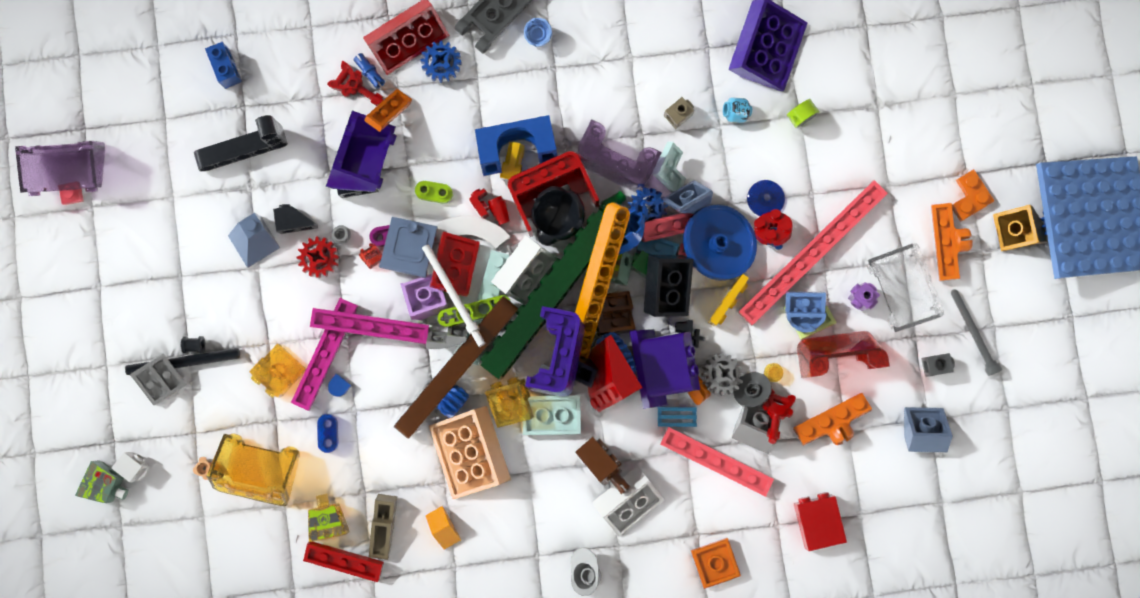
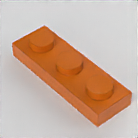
M396 89L367 114L364 121L381 132L411 104L412 99L399 89Z

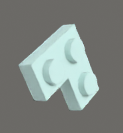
M667 142L652 174L673 193L683 187L686 180L676 169L683 151L674 142Z

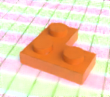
M974 169L956 180L965 194V197L952 204V210L960 222L994 202L993 197Z

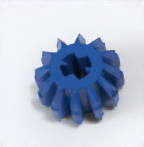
M455 385L440 401L437 408L444 416L452 418L468 400L469 394L462 387Z

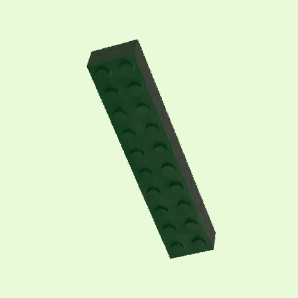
M598 210L597 213L593 212L589 216L587 226L585 228L581 227L575 235V242L573 244L569 243L566 246L562 259H556L551 266L552 272L549 275L546 273L540 280L541 286L539 289H534L528 296L529 302L526 306L524 304L520 306L516 312L518 315L514 321L510 320L504 327L506 332L503 336L498 335L492 343L493 349L490 352L486 351L481 357L482 363L480 366L497 379L502 380L547 322L546 319L540 317L542 306L556 309L588 268L604 214L602 211Z

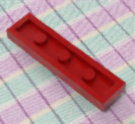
M310 540L306 545L303 558L304 562L374 582L380 580L384 564L380 560Z

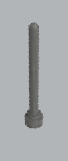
M953 289L951 296L986 363L984 370L988 376L1002 371L1000 363H997L996 360L993 361L958 290Z

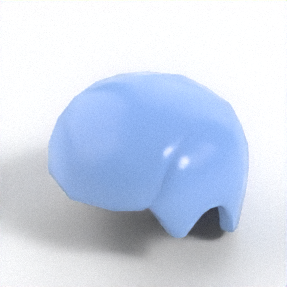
M533 18L526 23L524 37L530 45L535 47L544 46L552 37V27L546 19Z

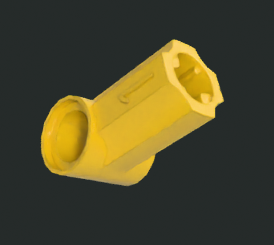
M509 142L506 159L501 167L502 173H500V178L509 180L512 176L522 172L521 164L525 145Z

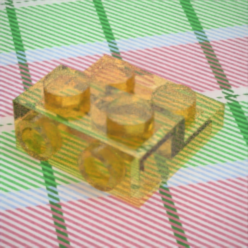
M277 343L249 372L252 374L251 379L256 384L260 385L262 383L266 387L264 391L270 397L274 398L276 396L281 398L307 368Z
M517 376L508 379L506 384H502L499 381L491 384V388L485 391L497 428L530 420L534 417L528 398L531 396L528 388L525 387V379L519 380Z

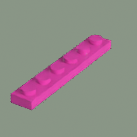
M339 298L334 311L355 314L358 305ZM324 330L291 400L292 404L310 411L346 332Z
M318 308L312 309L310 327L422 344H426L429 325Z

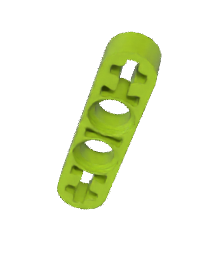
M505 295L464 304V306L470 310V317L473 321L483 319L487 314H481L479 306L486 303L491 310L493 306L490 302L494 301V304H496ZM456 307L440 311L437 317L439 324L444 327L465 323ZM456 310V316L459 321L455 322L456 318L449 319L448 324L442 321L445 313L452 316L455 315L453 311Z

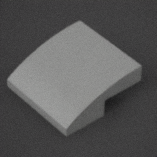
M451 326L448 327V332L429 330L426 349L449 348L466 342V327Z
M164 353L130 374L153 406L187 385Z

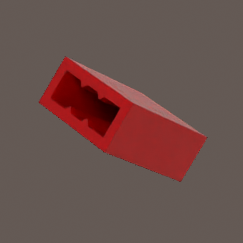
M823 492L817 494V498L810 499V496L798 499L799 502L794 503L804 548L807 551L847 543L835 495Z

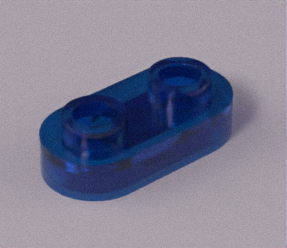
M324 414L317 421L318 448L324 453L335 451L339 444L338 420L332 414ZM327 420L331 421L330 427H327L325 424ZM328 439L332 441V445L330 447L326 445V441Z

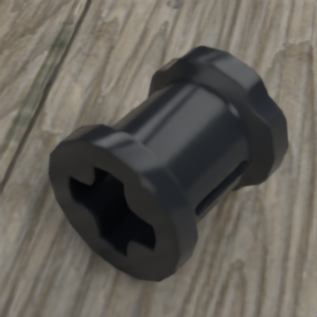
M183 336L181 339L182 353L191 351L204 353L206 347L204 336H199L198 338Z

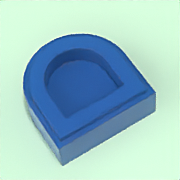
M335 374L328 384V391L331 395L340 397L345 395L352 385L339 374Z

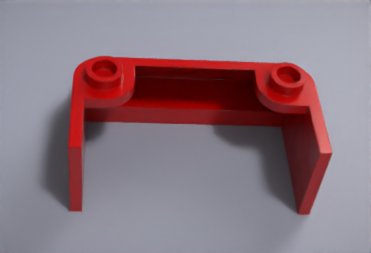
M568 151L518 173L509 179V191L530 237L533 236V232L527 218L531 217V210L535 203L534 199L537 198L540 192L550 186L562 187L568 184L571 191L577 194L589 192L595 207L599 206V198L577 153Z

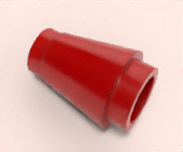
M502 196L488 201V207L499 225L510 221L506 200H503Z

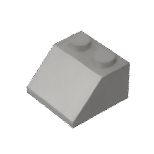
M762 405L754 408L743 406L736 421L732 438L768 454L773 444L768 442L769 437H767V431L771 428L772 419L767 413L768 410H764Z

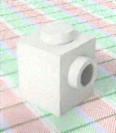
M123 452L112 469L127 481L134 482L140 481L146 475L147 471L145 470L149 465L141 455L134 454L133 452Z

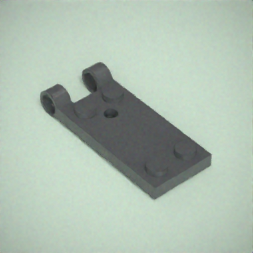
M479 0L457 22L454 29L461 35L466 34L472 24L481 30L485 35L478 40L475 48L483 54L532 0ZM495 13L496 16L495 18L491 19L489 18V14Z

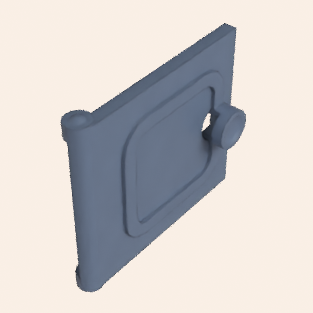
M392 217L379 268L426 278L429 259L422 248L425 245H429L431 249L433 248L438 227Z

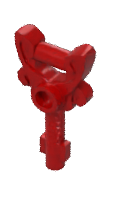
M345 61L341 62L342 71L336 80H331L327 83L331 89L341 91L344 97H349L350 94L355 95L359 92L370 99V102L375 106H378L384 100L382 95L377 92L374 94L363 87L362 73L359 70L353 71ZM349 74L350 78L348 79L347 83L342 85V83Z
M773 389L768 400L762 405L764 410H768L767 413L772 419L771 428L767 431L768 442L771 444H775L776 440H779L780 431H778L780 419L790 418L793 415L791 407L796 400L794 395H789L788 397L777 395Z

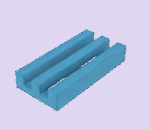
M658 407V427H697V407ZM662 411H692V415H662ZM662 419H692V423H662Z

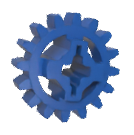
M440 41L439 45L433 42L432 48L426 46L428 52H422L424 58L420 59L421 64H424L421 68L423 71H426V76L430 77L432 75V81L438 78L440 83L443 82L444 78L448 82L450 81V76L455 78V71L460 72V67L457 65H462V61L459 59L461 56L459 52L456 53V47L451 48L450 42L444 45L443 41ZM452 58H453V65H452V67H451V66H450V61H452Z
M644 187L643 192L636 190L637 196L631 195L633 201L628 202V205L631 206L628 210L636 209L638 212H642L646 216V221H649L650 217H652L650 220L662 218V215H667L664 208H667L668 205L663 203L664 197L661 196L662 192L656 191L654 188Z

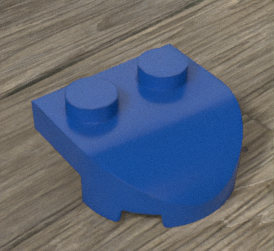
M636 209L629 211L630 218L619 255L636 247L643 237L646 216Z

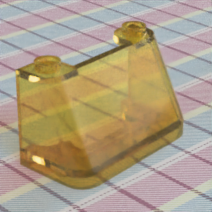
M223 434L207 473V478L212 488L218 492L273 505L287 506L297 471L300 451L291 446L283 448L281 452L247 445L238 434Z

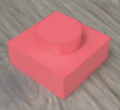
M75 182L59 186L63 205L84 202L80 183Z

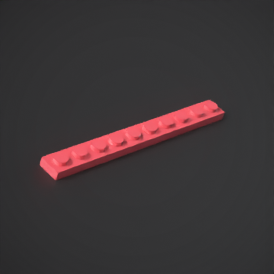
M873 180L738 313L752 326L888 193Z

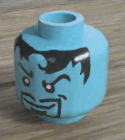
M733 97L723 105V116L729 122L744 123L752 115V106L746 98Z

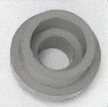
M339 225L332 231V239L338 244H346L351 238L350 229L344 225ZM344 232L345 236L339 238V233Z

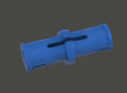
M359 53L358 56L362 61L357 56L354 57L353 61L362 70L364 77H367L374 85L375 89L381 88L378 82L383 86L385 80L377 73L376 67L370 64L364 54Z

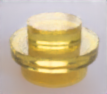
M770 363L765 367L764 375L770 382H778L783 377V369L777 363Z

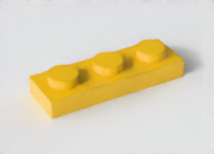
M742 274L737 278L709 319V324L717 326V324L721 325L727 317L725 313L728 308L732 309L738 301L736 297L739 292L743 293L749 284L746 282L749 278Z

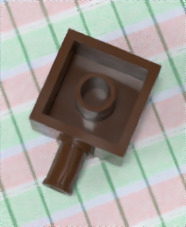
M594 437L590 438L575 453L601 484L606 486L611 482L622 495L625 493V490L621 487V484L626 490L631 487L620 475L622 472L620 466L622 464L613 453L608 455L607 451L609 449L600 438L598 440Z

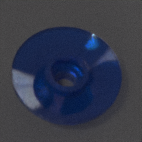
M761 180L753 184L749 189L747 203L754 214L761 216L774 209L781 211L785 203V195L782 188L776 182ZM768 194L770 200H765L764 195Z

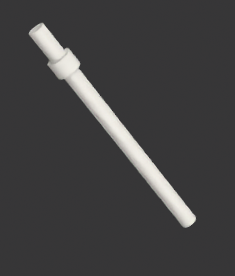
M425 245L422 249L467 325L466 329L469 335L472 334L479 347L483 346L486 343L479 332V326L476 322H473L431 247Z

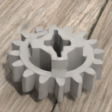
M724 353L719 356L716 354L712 356V359H707L706 363L708 365L702 366L705 372L701 374V376L706 378L703 384L708 383L709 385L707 390L714 389L713 394L715 395L720 392L721 396L726 395V393L730 395L733 391L738 390V385L743 383L739 377L744 376V373L739 372L742 366L736 365L738 360L732 361L731 355L725 358Z

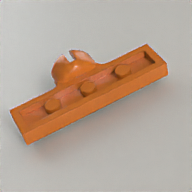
M952 203L931 205L939 281L960 279L957 255L959 252L969 251L972 248V240L961 241L972 237L971 231L968 228H955Z
M860 393L795 426L793 430L803 446L824 435L829 436L835 445H841L844 439L847 442L854 435L850 422L872 411V408L863 393Z

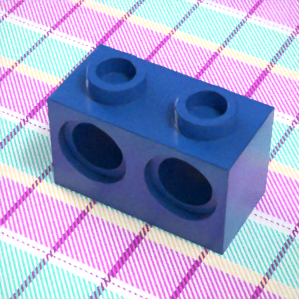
M223 42L205 48L216 79L222 87L227 89L242 83L231 51Z

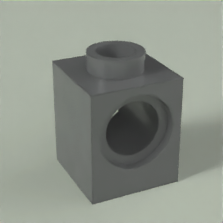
M950 353L921 358L925 377L954 372L955 362ZM938 359L943 364L940 370L936 366V362Z

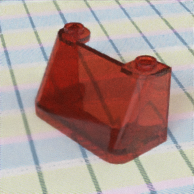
M868 331L801 340L797 345L801 378L825 375L829 369V358L856 355L857 361L864 362L867 365V369L890 367L887 352Z

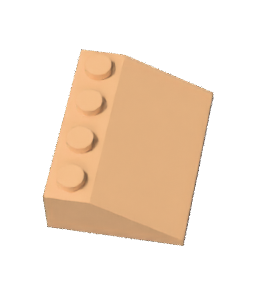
M487 406L429 425L452 499L485 490L511 480Z

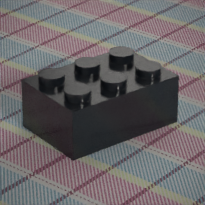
M648 255L644 313L653 317L689 316L693 258L683 255Z

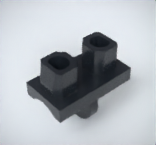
M693 320L675 323V333L690 332L695 348H699V341H705V337L700 336V329H694V336H692Z

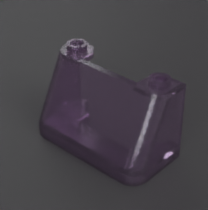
M82 141L76 144L37 145L31 147L15 146L20 193H28V196H41V192L85 189L86 192H98V188L102 187L105 160L104 142Z

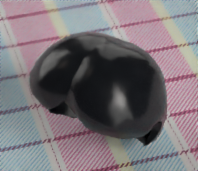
M550 186L539 193L531 210V218L537 229L538 241L542 245L552 246L557 241L569 239L579 231L584 222L585 208L582 199L576 192L566 191L558 186Z

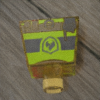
M327 493L317 495L318 507L308 510L309 542L349 533V527L340 504L329 505Z

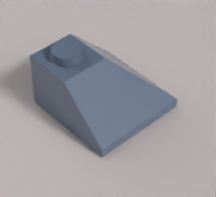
M693 180L664 197L663 202L680 213L695 214L711 204L713 192L711 189Z
M253 213L238 222L228 235L247 268L280 248L263 218L257 213Z

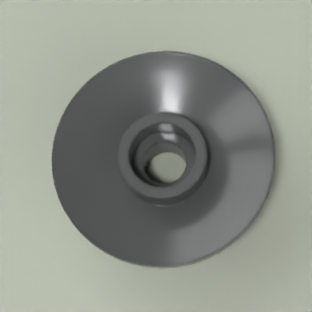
M750 372L739 378L743 383L738 385V390L733 391L735 400L741 406L754 408L768 400L771 395L772 386L764 374Z

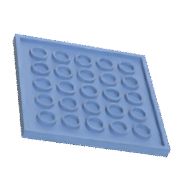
M1137 156L1036 164L1054 279L1140 271V170Z

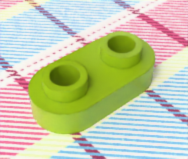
M420 181L415 186V194L421 200L446 204L452 200L453 191L447 184ZM427 187V192L422 193L421 189ZM441 190L446 191L444 196L439 195Z

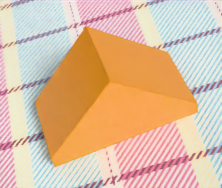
M443 506L425 515L433 537L444 550L461 541Z

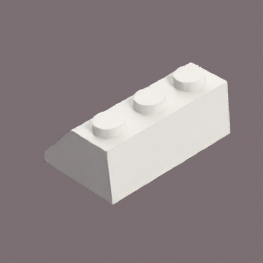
M525 236L491 282L506 295L526 305L529 301L528 296L534 289H538L543 276L546 273H550L552 270L551 266L557 257L528 236Z
M638 466L623 477L631 486L626 490L621 484L625 493L621 495L613 485L592 502L602 518L619 537L664 501L663 497Z

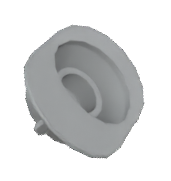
M578 548L571 556V585L578 595L589 596L595 592L601 581V571L595 554L590 549Z

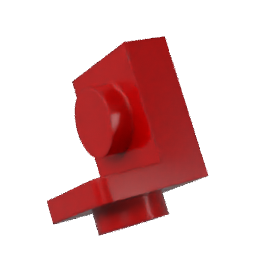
M485 188L475 190L469 198V201L482 219L489 217L487 212L489 207L484 200L479 201L488 195Z

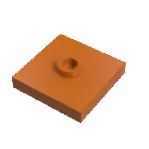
M728 538L690 550L704 589L741 576Z

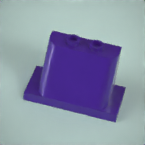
M654 329L630 331L637 377L643 387L640 389L643 409L668 405L666 395L700 390L699 368L695 362L696 351L692 345L690 332L656 337Z

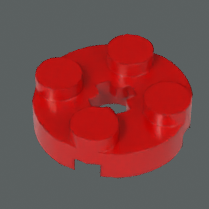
M774 209L761 215L754 221L755 237L764 245L769 243L779 246L786 243L792 236V220L786 214L781 213L780 210ZM771 227H777V230H774V229L769 230V229H770Z

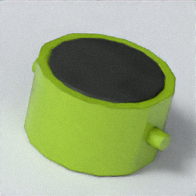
M809 98L792 109L787 114V117L794 127L798 128L815 117L820 111Z

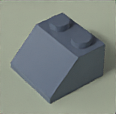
M905 407L904 438L908 452H948L953 435L944 409Z

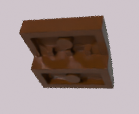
M629 291L607 293L596 329L598 336L610 332L619 334L635 331L636 327L632 315L634 307Z

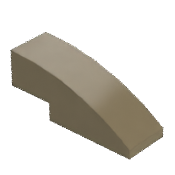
M378 494L375 499L369 546L370 558L389 559L397 496Z

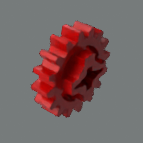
M316 236L315 241L308 238L309 243L303 242L304 248L298 249L301 253L300 256H296L297 259L301 260L298 266L304 267L302 272H309L308 276L310 277L316 275L317 278H321V274L327 277L328 271L334 272L333 265H339L335 262V259L340 258V256L335 255L338 249L332 248L334 243L331 241L327 243L328 239L325 237L322 241L318 236ZM327 249L329 250L330 258L326 254ZM312 255H315V256H316V255H317V256L320 255V256H322V258H324L325 260L315 259V257H313ZM306 257L309 258V265L307 264Z

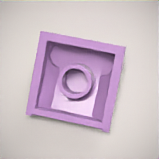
M432 274L427 275L426 278L421 277L406 283H400L412 320H423L437 315L440 311L448 308L444 292L430 287Z

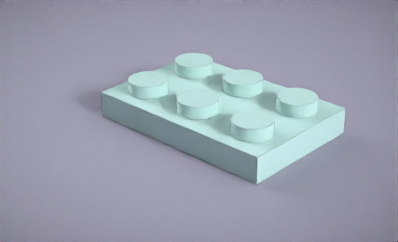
M569 395L566 397L522 396L523 435L581 434L580 395Z

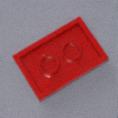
M443 231L436 258L457 294L467 297L480 242ZM433 270L430 287L446 291L437 273Z

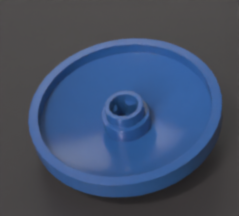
M710 205L696 212L686 224L683 235L685 253L687 257L694 259L693 267L702 275L713 280L727 281L742 275L751 267L757 252V241L751 224L737 210L725 205Z

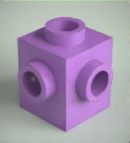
M857 283L850 290L851 295L847 299L858 310L863 311L868 308L871 310L878 303L876 299L880 294L871 283Z

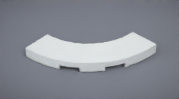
M458 216L435 225L438 227L436 236L439 240L443 231L458 236L471 235L489 242L497 249L511 238L500 226L480 217Z

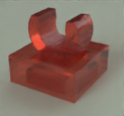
M372 243L369 244L370 247L365 251L362 248L359 254L369 269L379 264L382 258V252Z

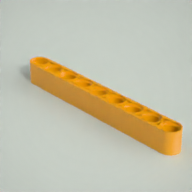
M615 202L609 203L604 210L575 313L580 317L585 326L580 357L587 359L630 218L628 208Z

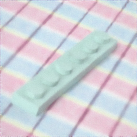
M491 250L477 301L499 296L500 289L491 281L506 263L509 257L508 254ZM494 301L490 302L493 307L496 305ZM486 303L479 306L481 314H487L490 310L489 305ZM483 319L475 320L473 322H476L477 325H479ZM481 353V354L478 356V358L473 362V364H475V365H479V364H480V359H481V357H482V353Z

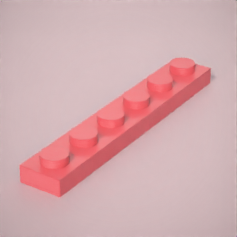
M670 427L667 428L660 445L765 497L774 481L773 478Z

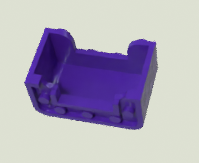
M542 306L540 317L547 320V330L551 334L556 335L550 369L539 368V372L532 377L527 376L525 387L534 392L566 397L572 393L585 326L580 317L574 312Z

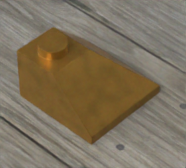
M1032 205L993 214L1001 251L1048 242L1047 236L1044 234L1045 228H1042L1044 223Z

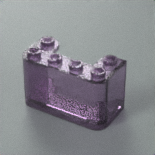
M591 119L578 146V155L584 168L633 192H636V190L643 191V188L647 187L653 175L652 173L662 152L647 147L642 149L637 160L634 161L605 147L602 144L606 134L605 127Z

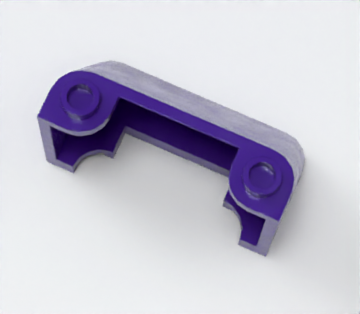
M352 110L326 187L338 190L375 192L376 189L380 190L383 183L380 173L388 148L395 143L397 135L394 134L396 126L388 124L379 132L364 121L366 115Z

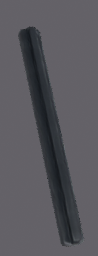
M234 348L170 358L168 360L174 368L239 359L240 350ZM148 362L126 365V375H130Z

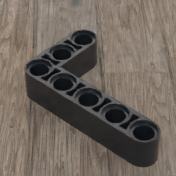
M271 115L258 117L255 119L258 131L194 151L198 170L200 172L213 170L287 146L288 143L283 126Z

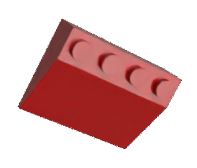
M612 335L590 349L588 359H591L599 369L593 387H588L590 403L595 410L597 409L598 412H601L643 388Z

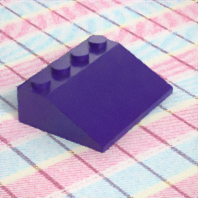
M753 0L728 70L742 78L783 92L808 22L771 0Z

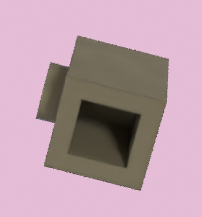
M681 97L665 110L663 116L676 130L693 116L694 106L688 99L685 100Z

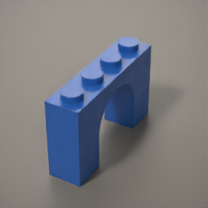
M549 115L475 129L483 176L502 173L499 157L500 151L507 143L514 140L531 142L536 147L539 164L558 156Z

